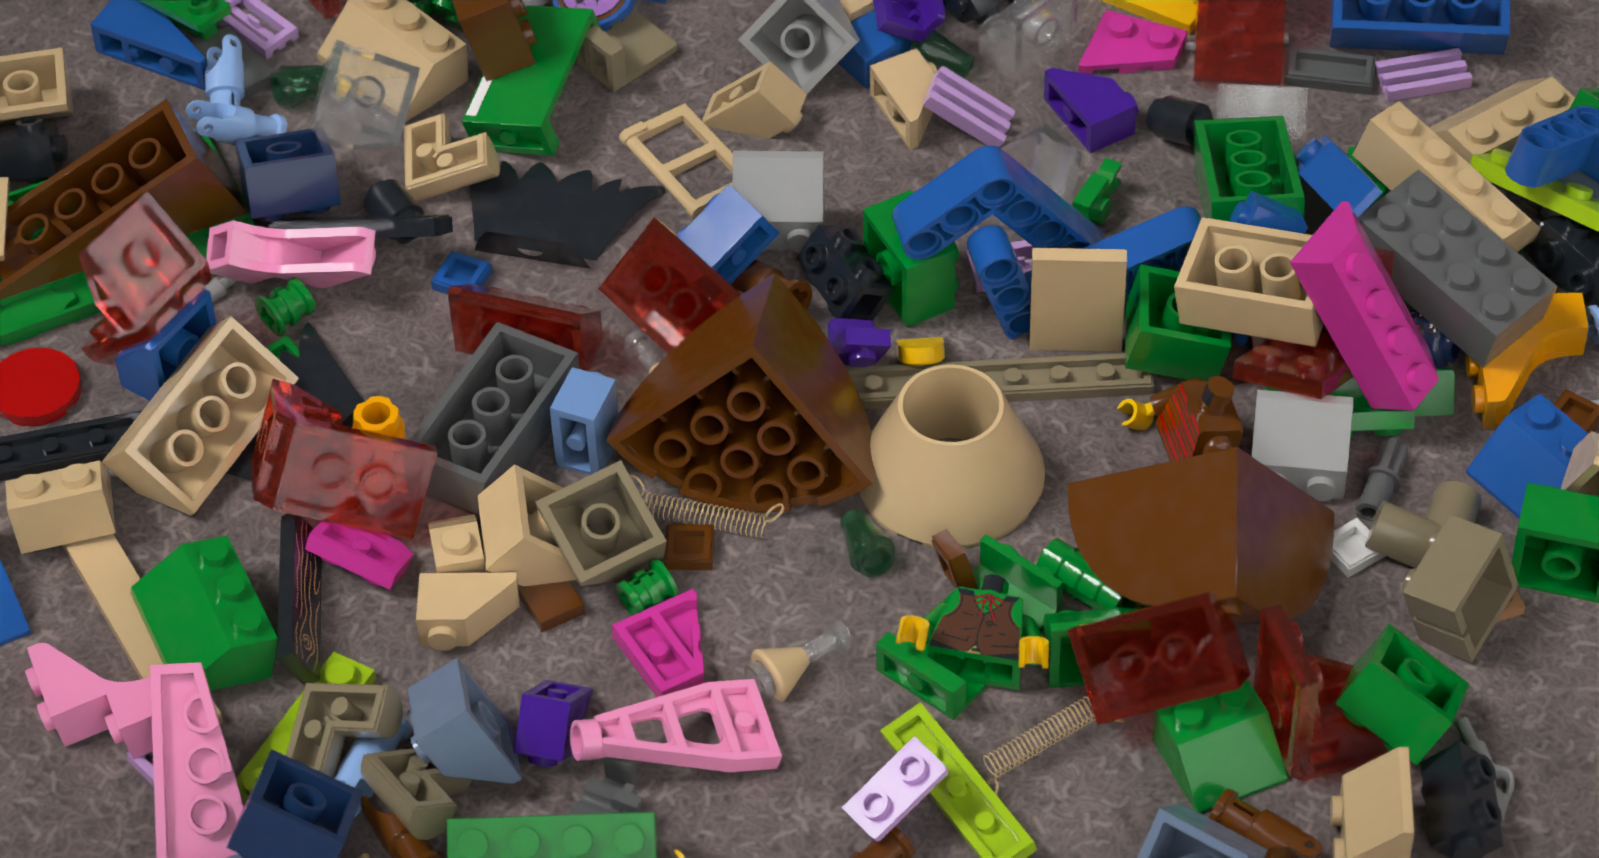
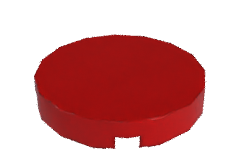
M28 348L5 358L0 362V417L3 416L10 419L11 423L19 426H42L62 418L67 414L66 410L73 403L75 406L81 396L82 381L75 361L64 352L51 348Z

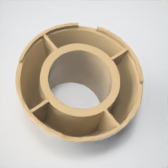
M954 364L939 365L927 368L914 375L904 385L871 431L870 449L875 468L874 482L871 486L859 491L860 498L870 515L894 535L900 534L909 539L922 542V546L934 548L931 542L933 540L932 536L947 529L962 549L980 546V539L985 534L997 540L1011 533L1024 523L1042 495L1045 481V466L1043 456L1035 439L990 377L968 366ZM955 438L964 441L944 442L938 441V439Z

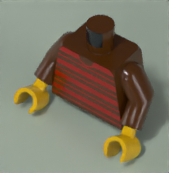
M1213 376L1208 381H1204L1201 378H1191L1150 397L1151 402L1143 404L1133 399H1125L1117 407V410L1126 415L1133 414L1129 420L1121 424L1133 430L1148 429L1152 424L1153 416H1158L1155 424L1169 461L1239 447L1243 435V426L1231 399L1235 391L1234 385L1231 381L1221 376Z

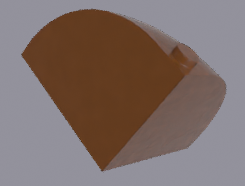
M775 273L724 306L683 339L634 391L618 414L606 440L624 459L650 478L654 479L655 476H658L664 481L679 487V493L704 503L718 505L719 507L734 508V510L767 512L771 507L779 503L784 505L783 512L791 511L792 506L816 502L818 506H822L852 496L871 486L875 476L870 448L872 433L854 383L824 332ZM782 506L775 508L771 512H780Z
M1238 447L1068 483V510L1071 528L1084 560L1097 577L1113 591L1145 607L1177 617L1207 622L1261 623L1287 620L1298 617L1306 612L1318 598L1326 581L1333 550L1334 511Z

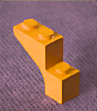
M1554 293L1544 318L1484 368L1466 354L1465 366L1467 377H1475L1476 385H1472L1471 389L1472 412L1481 413L1483 429H1497L1503 419L1510 413L1529 376L1540 364L1558 357L1584 354L1589 326L1582 293Z

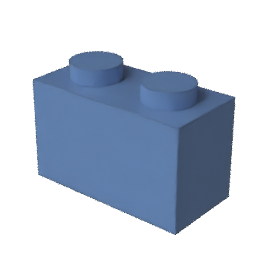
M571 368L550 407L556 466L586 475H591L606 467L615 450L606 440L619 414L616 379L606 377L598 372Z

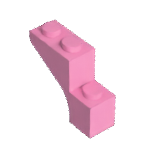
M233 220L210 228L205 272L249 284L273 277L290 280L294 277L302 281L304 285L315 288H327L371 275V269L376 258L374 247L376 231L363 227L273 229Z
M38 643L27 648L33 665L32 668L25 670L27 679L36 697L43 695L45 701L37 704L39 715L47 732L56 729L65 747L109 729L115 744L124 741L133 759L153 751L150 676L128 682L109 681L96 675L47 643Z

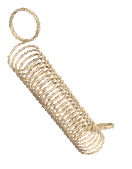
M630 475V477L637 479V481L641 484V496L644 493L646 494L644 502L647 503V496L651 494L648 509L650 507V503L653 504V496L656 495V500L652 511L653 518L655 505H658V497L661 496V501L657 513V518L659 519L660 506H663V498L666 496V503L662 515L663 520H665L664 512L665 508L668 507V499L671 497V504L667 516L668 521H670L669 514L671 506L673 508V500L676 498L677 503L673 513V522H675L674 515L676 507L678 509V502L681 499L682 504L678 515V523H680L679 517L681 509L683 510V503L685 502V500L687 501V506L683 517L684 524L686 511H688L689 509L688 504L692 502V507L688 518V524H690L691 512H694V504L697 503V509L693 520V524H695L696 514L699 513V505L702 503V510L700 513L698 523L700 524L701 515L704 514V506L707 504L708 509L705 515L704 525L707 513L709 515V508L712 505L713 510L709 521L710 525L712 515L714 516V509L717 506L718 512L714 523L715 530L717 517H719V510L721 509V507L723 508V513L719 525L720 531L722 518L725 517V510L727 508L728 515L724 527L725 532L727 531L726 524L727 520L730 518V511L732 509L733 516L730 524V533L732 532L731 526L733 520H735V512L737 510L738 518L735 525V534H737V523L738 521H740V514L742 511L744 516L740 527L741 535L743 521L745 522V515L747 512L749 514V518L745 529L746 536L748 523H750V517L752 513L754 514V520L750 531L751 537L753 525L756 522V516L759 514V521L755 533L756 538L758 537V526L761 524V517L763 516L764 523L761 530V539H763L762 533L764 526H766V523L773 522L784 511V505L779 503L771 507L766 514H762L760 516L759 512L755 515L754 511L750 514L749 511L745 512L744 510L740 511L739 509L734 510V508H731L729 510V507H725L724 509L723 506H720L719 508L718 505L714 506L713 504L709 505L708 503L703 504V502H700L698 504V501H695L693 503L692 500H689L688 502L687 499L683 500L682 498L678 499L677 497L673 498L672 496L667 497V495H664L662 497L661 494H659L658 496L656 493L652 495L651 492L647 494L642 481L635 475ZM782 506L781 511L774 518L766 521L772 510Z
M1088 694L1087 697H1083V700L1079 699L1078 702H1074V705L1070 704L1069 707H1065V710H1061L1060 713L1057 712L1056 716L1052 715L1051 718H1047V721L1043 720L1042 724L1038 723V727L1034 726L1033 729H1029V732L1025 731L1024 734H1020V737L1016 736L1015 740L1011 739V743L1006 742V745H1002L1001 748L997 747V751L993 750L992 753H988V756L984 755L985 766L996 776L994 779L987 781V784L989 785L992 781L996 782L994 793L997 795L999 783L996 778L1001 777V775L1024 763V761H1028V759L1033 758V756L1051 747V745H1055L1056 742H1060V740L1078 731V729H1082L1083 726H1087V724L1095 721L1097 718H1106L1125 723V720L1101 714L1098 701L1092 694ZM1089 695L1095 699L1100 713L1096 711L1092 701L1089 699ZM1084 698L1088 699L1090 706L1095 711V715L1091 713L1090 708L1084 701ZM1080 701L1084 703L1085 708L1090 713L1091 719L1086 715V712L1080 704ZM1075 703L1079 705L1081 711L1086 717V721L1082 718L1079 710L1075 706ZM1071 706L1075 708L1076 713L1081 718L1082 724L1077 720L1076 715L1071 710ZM1066 709L1070 710L1071 715L1077 722V726L1072 722V719L1067 713ZM1062 711L1066 713L1068 720L1072 723L1073 729L1069 727L1065 717L1062 715ZM1057 714L1061 715L1062 720L1067 725L1068 731L1064 729ZM1053 717L1057 719L1059 725L1063 729L1064 734H1062L1059 731L1058 726L1053 720ZM1048 719L1052 721L1054 727L1059 733V737L1054 733V730L1052 726L1049 724ZM1044 722L1048 724L1049 729L1054 734L1055 740L1050 736L1047 728L1044 726ZM1039 725L1043 726L1044 731L1049 736L1050 742L1045 738ZM1035 727L1039 729V732L1041 736L1044 738L1046 745L1042 743V741L1040 740V737L1035 731ZM1030 730H1032L1035 733V736L1040 741L1041 747H1039L1036 744V741L1034 737L1031 735ZM1026 733L1030 735L1037 751L1032 747L1029 739L1026 737ZM1021 735L1025 737L1027 743L1031 747L1032 753L1027 749L1024 741L1021 738ZM1017 738L1021 740V743L1026 749L1028 756L1022 751L1019 743L1017 742ZM1012 741H1014L1017 744V747L1021 751L1023 758L1020 757L1017 753V750L1013 746ZM1008 744L1012 746V749L1017 754L1018 761L1013 757ZM1003 746L1007 748L1009 754L1013 758L1014 764L1009 760L1007 754L1003 750ZM998 749L1002 750L1004 756L1008 760L1009 766L1004 762ZM994 751L998 754L999 758L1003 762L1004 768L1001 767L997 758L994 756ZM989 754L994 757V760L999 766L1000 772L995 768L992 760L990 759ZM985 757L989 759L996 775L987 766Z

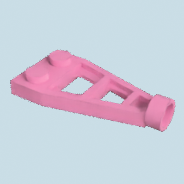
M755 679L703 683L595 715L594 719L574 720L570 730L571 750L577 761L611 757L723 772H743L777 769L782 758ZM699 711L710 713L720 743L712 745L691 742L685 739L678 719ZM649 720H660L667 743L636 740L632 724Z

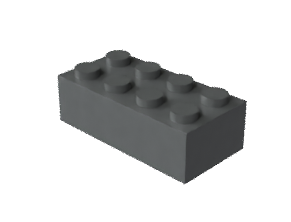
M1419 169L1358 217L1401 298L1483 368L1544 318L1557 285Z
M496 322L402 450L407 487L480 516L478 495L514 464L525 469L552 432L550 407L571 368L580 369L578 353Z

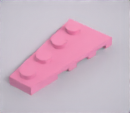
M201 662L150 665L157 858H227L239 854L226 847L244 804Z

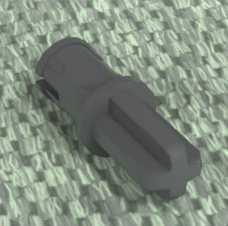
M1390 437L1388 441L1381 443L1373 466L1365 471V487L1355 507L1358 518L1373 522L1383 500L1390 502L1393 493H1396L1401 487L1400 473L1408 454L1407 444L1401 443L1396 437Z

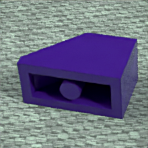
M1050 68L1045 71L1044 100L1089 153H1093L1135 134L1136 116H1138L1137 103L1134 97L1129 92H1124L1113 78L1057 68Z
M545 680L523 693L514 753L529 755L528 762L540 766H557L558 761H564L572 755L570 744L571 725L574 720H584L593 688Z

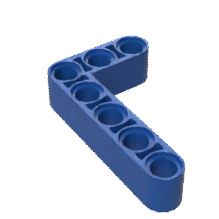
M1578 106L1523 128L1505 167L1507 176L1520 185L1536 188L1581 170L1599 183V109L1590 106Z
M989 145L980 147L965 156L900 202L892 212V220L904 253L909 258L919 260L937 254L992 214L1034 248L1082 249L1106 238L1100 228L1003 149Z
M1179 207L1082 249L1127 250L1125 297H1127L1140 264L1181 271L1201 221V216L1193 207ZM997 225L981 227L969 236L967 249L1005 335L1009 339H1017L1015 335L1030 332L1032 270L1024 273L1007 233L1002 227Z

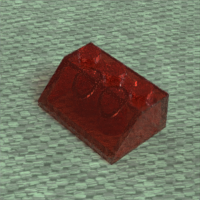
M656 217L651 220L598 288L668 354L708 318L742 295Z
M471 283L450 286L448 291L455 351L473 355L496 322L577 352L580 369L589 372L603 340L601 311L589 309L585 306L569 305L546 300L538 296L532 297L504 291L496 287H485Z
M1212 591L1078 625L1067 630L1097 725L1241 688L1251 674L1237 628Z

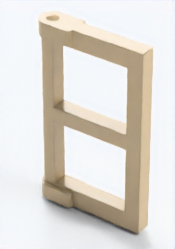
M685 103L644 123L641 121L624 129L619 135V140L636 155L686 209V212L693 220L706 208L709 200L720 193L727 185L695 200L674 176L715 155L733 173V153ZM683 121L705 145L663 165L642 142Z

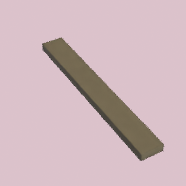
M1125 353L940 362L922 366L899 364L845 367L854 383L864 409L889 408L904 385L914 375L927 368L947 364L968 366L986 374L996 383L1008 402L1154 394L1153 374L1126 369Z

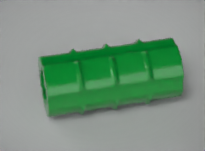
M1060 538L1053 539L1039 556L1036 565L1052 571L1063 582V591L1073 596L1075 601L1080 600L1090 606L1093 611L1107 610L1113 607L1133 608L1136 603L1113 591L1103 583L1090 569L1079 548L1071 546Z

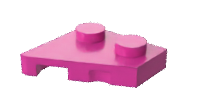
M1106 10L1078 65V72L1092 75L1093 70L1118 69V73H1132L1142 69L1152 71L1172 70L1181 55L1184 43L1187 42L1188 31Z
M346 495L309 534L305 550L320 556L323 561L329 564L341 566L363 577L370 584L391 590L408 570L414 553L401 541L394 539L389 534L388 529L377 519L371 520L369 524L355 512L358 502L353 497Z
M694 589L612 625V638L656 697L704 683L700 624H698L697 593Z

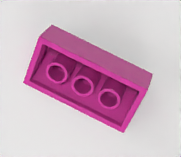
M1341 202L1289 263L1371 408L1414 411L1439 381L1430 349L1350 203Z

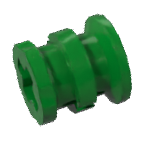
M294 277L287 281L286 288L277 287L272 290L270 298L267 299L265 296L260 295L255 299V308L260 319L267 328L279 337L285 333V325L289 323L290 326H294L301 321V315L310 316L316 309V304L310 291L302 281Z
M657 558L649 560L648 570L639 569L631 574L630 581L622 580L614 586L619 601L631 616L662 603L665 598L671 599L679 595L673 577Z

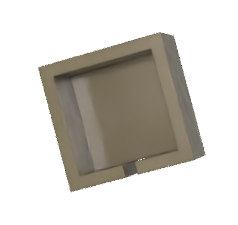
M1450 514L1441 530L1437 529L1431 535L1427 544L1426 554L1418 567L1408 572L1403 583L1402 593L1410 615H1412V621L1419 640L1472 663L1519 584L1503 534Z

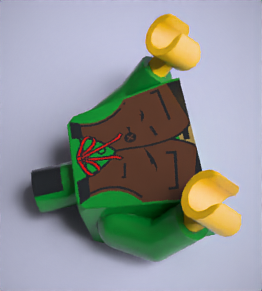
M989 574L983 576L979 589L966 587L954 589L948 602H940L923 617L906 615L900 619L896 643L911 642L920 651H924L925 644H927V656L958 675L966 682L1019 690L1021 685V668H1025L1026 664H1040L1042 668H1049V641L1043 638L1035 620L1023 614V600L1019 596L1008 595L1009 584L1006 579L998 575Z

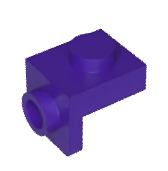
M873 0L878 31L922 43L945 19V6L942 0Z
M832 318L827 324L828 340L844 365L853 367L876 365L891 347L890 329H876L871 320Z

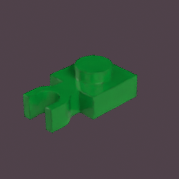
M1105 158L1097 174L1092 172L1072 202V206L1094 224L1096 222L1103 224L1106 221L1112 206V199L1109 197L1116 192L1121 184V179L1116 176L1122 168V163L1109 158Z

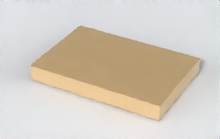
M1032 248L1029 350L1122 352L1127 250Z

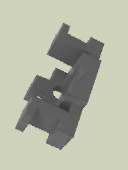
M611 757L603 758L605 779L602 781L591 776L583 789L582 798L579 802L576 801L569 814L638 812L643 803V798L636 795L635 785L641 777V769L635 767L637 761Z

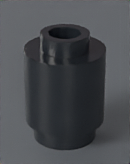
M1169 95L1164 98H1157L1151 103L1147 112L1146 122L1149 130L1154 132L1158 138L1194 147V120L1214 118L1208 105Z
M396 179L376 182L370 187L364 199V209L370 216L424 215L420 205ZM391 237L389 239L406 244L418 237Z

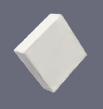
M1358 518L1334 530L1331 561L1348 578L1386 557V555L1364 547L1370 530Z

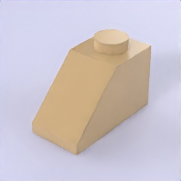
M917 48L870 65V94L910 150L918 147L933 114L932 111L922 105L932 78L937 72L935 65L932 62L927 63Z
M769 61L713 93L702 122L707 127L770 139L781 132L788 133L797 126L802 118L800 111L807 93Z
M475 514L428 522L436 573H486Z
M517 572L420 573L416 612L420 647H431L438 651H448L455 646H470L520 607Z

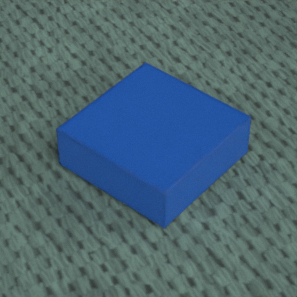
M451 251L431 280L432 290L472 303L493 272L492 263Z

